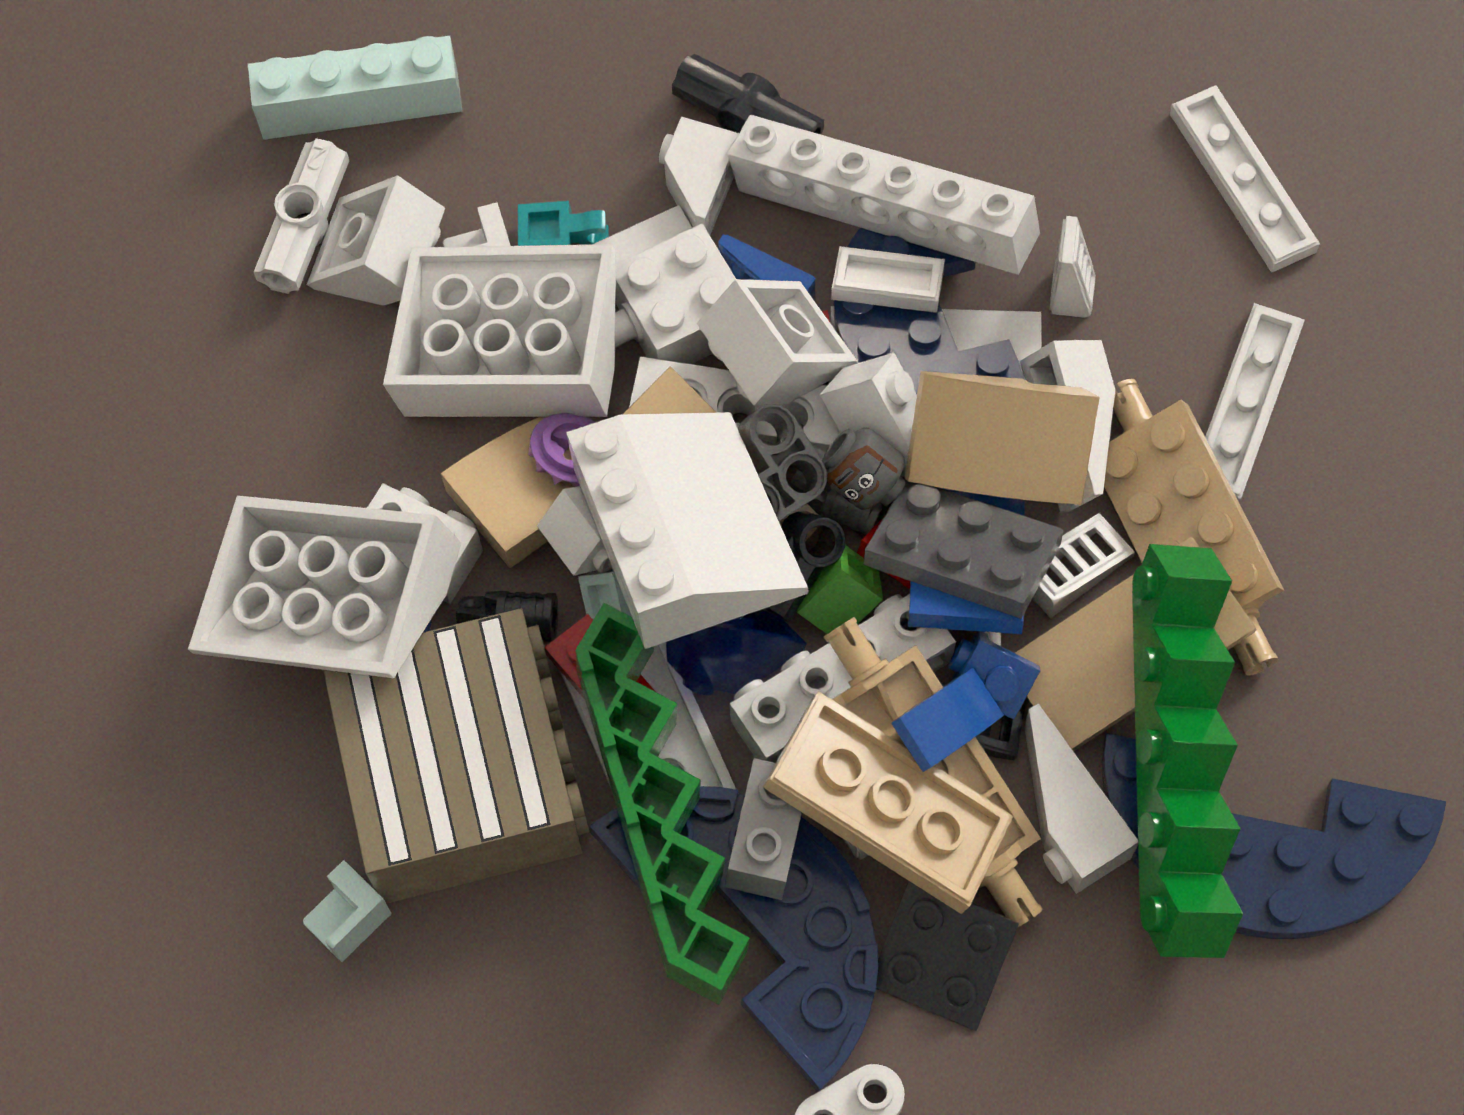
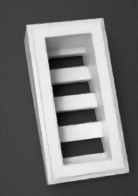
M1066 216L1062 223L1053 269L1049 310H1052L1051 314L1087 318L1092 312L1096 275L1078 218Z
M1098 513L1062 535L1061 545L1049 567L1064 584L1057 587L1048 575L1045 574L1033 599L1051 619L1134 557L1135 551L1105 518ZM1097 532L1112 548L1114 553L1106 557L1089 537ZM1081 545L1097 563L1090 567L1075 548ZM1066 556L1080 574L1074 577L1060 562V559Z

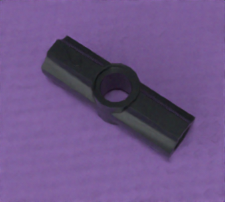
M696 54L690 57L686 56L679 66L672 83L673 95L715 116L721 128L740 133L749 115L820 135L824 130V119L781 98L775 86L764 77L755 73H745L739 77Z

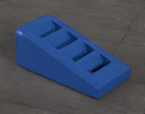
M723 234L718 241V250L736 279L800 281L815 301V278L813 275L729 235Z

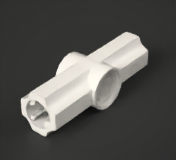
M317 138L313 142H305L289 185L281 189L275 198L274 206L277 215L254 270L256 280L267 285L273 291L289 294L291 291H299L315 247L324 240L329 226L327 217L349 163L347 152L339 149L332 142ZM309 213L306 217L295 218L300 214Z

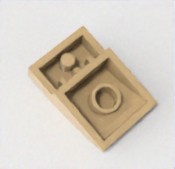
M921 371L904 479L909 482L969 493L1082 505L1100 397L1082 387L1032 384L1019 378Z
M538 417L510 430L465 456L441 473L446 492L463 513L476 525L478 531L509 568H512L548 542L537 525L561 491L573 487L571 482L563 480L554 485L552 475L547 472H537L535 458L528 455L532 431L546 417ZM570 448L564 451L563 454L567 460H572Z

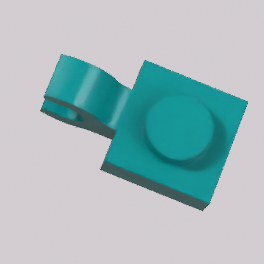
M569 201L518 204V246L572 245L573 242L581 245H592L609 237V225H606L605 211L591 210L572 214Z

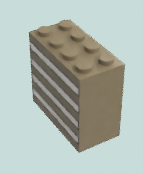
M522 608L423 632L394 678L323 670L365 872L375 891L384 898L386 904L583 854L579 835L589 833L577 782L566 785L567 782L575 781L576 776L539 626L527 627Z

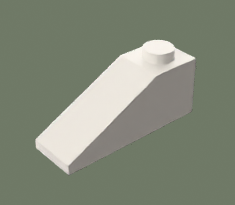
M1102 340L1052 341L1020 361L1026 381L1032 384L1082 387L1100 397L1082 499L1083 505L1103 494L1115 387ZM1058 503L1060 513L1069 512L1081 506Z
M1037 704L1029 709L1024 729L1042 844L1046 851L1043 854V859L1053 877L1061 884L1067 881L1077 894L1130 860L1138 846V839L1041 706Z

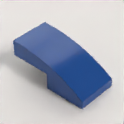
M971 668L930 697L916 704L891 724L921 771L924 772L979 735L1004 716L975 669Z

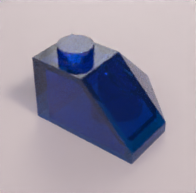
M763 610L760 612L759 617L752 612L667 641L666 652L667 662L682 677V684L686 688L702 695H713L714 691L736 694L746 684L762 679L782 667L791 657L804 651L807 643L784 620Z

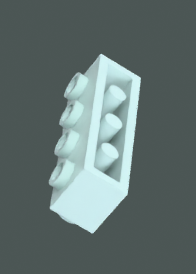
M425 36L414 41L393 44L375 43L364 48L343 51L325 50L314 55L286 59L275 57L265 62L248 64L252 109L263 140L463 112L457 66L450 36Z

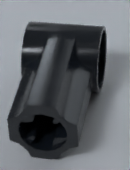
M797 511L783 521L781 528L809 592L823 568L835 563L842 556L845 548V534L842 527L832 519L807 511ZM817 527L819 532L818 541L811 550L807 551L805 546L806 536L812 528ZM807 594L764 609L782 620L790 622Z

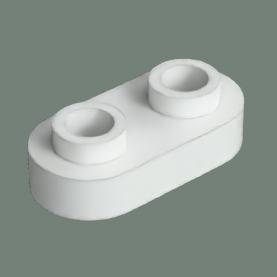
M879 1064L865 1065L804 1100L797 1108L795 1115H899L904 1102V1087L899 1076L890 1068ZM872 1084L881 1086L886 1092V1098L880 1103L867 1101L863 1094L867 1086Z

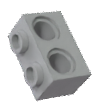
M754 758L729 862L725 887L782 900L802 812L763 788L776 763Z

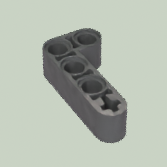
M768 404L748 415L740 423L738 431L778 521L816 498L824 490L827 483V471L824 463L794 415L787 408L777 404ZM758 421H766L775 428L777 434L775 446H769L758 438L756 432ZM788 467H794L803 473L806 480V488L803 493L792 490L786 480Z

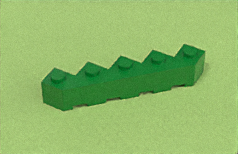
M1149 544L1142 565L1137 567L1132 580L1141 924L1144 930L1149 933L1160 957L1225 958L1243 916L1240 906L1222 875L1240 832V827L1219 792L1238 746L1217 711L1235 661L1214 629L1232 584V579L1212 548Z
M603 603L575 650L579 682L666 975L673 981L719 1005L747 955L750 938L703 913L723 876L725 857L680 834L699 801L701 779L658 757L676 726L677 703L636 682L653 654L654 646L647 649L644 648L631 616Z

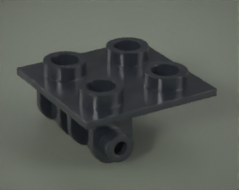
M909 881L878 958L876 989L977 1031L1004 960L1014 940L1019 922L973 903L960 914Z

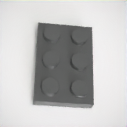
M906 481L902 491L894 500L865 548L864 565L1022 619L1061 545L1063 529L938 487Z

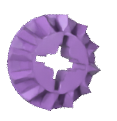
M569 413L554 414L542 419L532 431L528 455L536 460V471L540 473L547 472L552 475L554 485L563 480L571 482L573 487L580 486L572 460H567L563 456L564 451L569 448L566 432L596 422L587 417Z

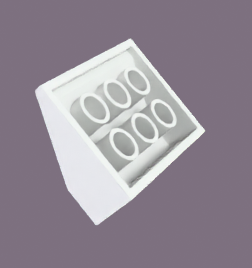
M614 245L411 248L383 382L385 389L403 416L548 417L554 414L569 413L582 417H607L615 367L616 249Z
M730 412L617 415L566 432L575 474L645 649L808 594L807 584Z
M237 495L188 650L193 654L394 678L447 595L461 542L434 514Z

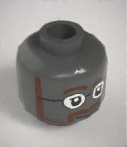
M862 428L855 432L850 429L845 430L833 441L822 458L827 471V485L860 510L869 509L879 502L884 506L889 505L900 494L906 482L900 477L905 462L902 453L869 428Z

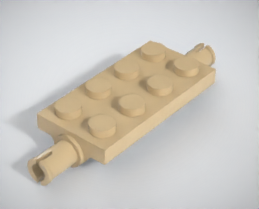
M1126 379L1118 382L1117 384L1122 392L1117 393L1115 389L1113 410L1124 432L1109 442L1104 487L1141 562L1144 560L1149 544L1177 546L1192 536L1200 548H1212L1232 579L1229 590L1257 630L1233 646L1244 667L1243 670L1246 675L1260 673L1264 671L1261 665L1264 662L1270 668L1279 659L1270 647L1257 621L1260 616L1258 610L1265 601L1285 590L1189 405L1183 400H1179L1152 416L1136 380Z
M853 617L823 636L830 643L852 678L848 682L850 688L832 700L905 746L891 723L916 704L936 693L943 686L916 645L890 662L886 658L881 661L856 623L857 620ZM974 737L935 766L1013 815L979 887L986 886L1005 917L1019 922V927L1029 921L1028 916H1037L1043 908L1036 902L1014 868L1018 864L1015 858L1041 838L976 737Z

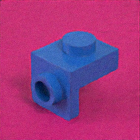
M981 631L975 632L971 642L964 638L960 641L948 665V668L954 671L952 680L969 669L974 668L1002 713L1012 719H1015L1041 671L1039 665L990 641L988 634Z

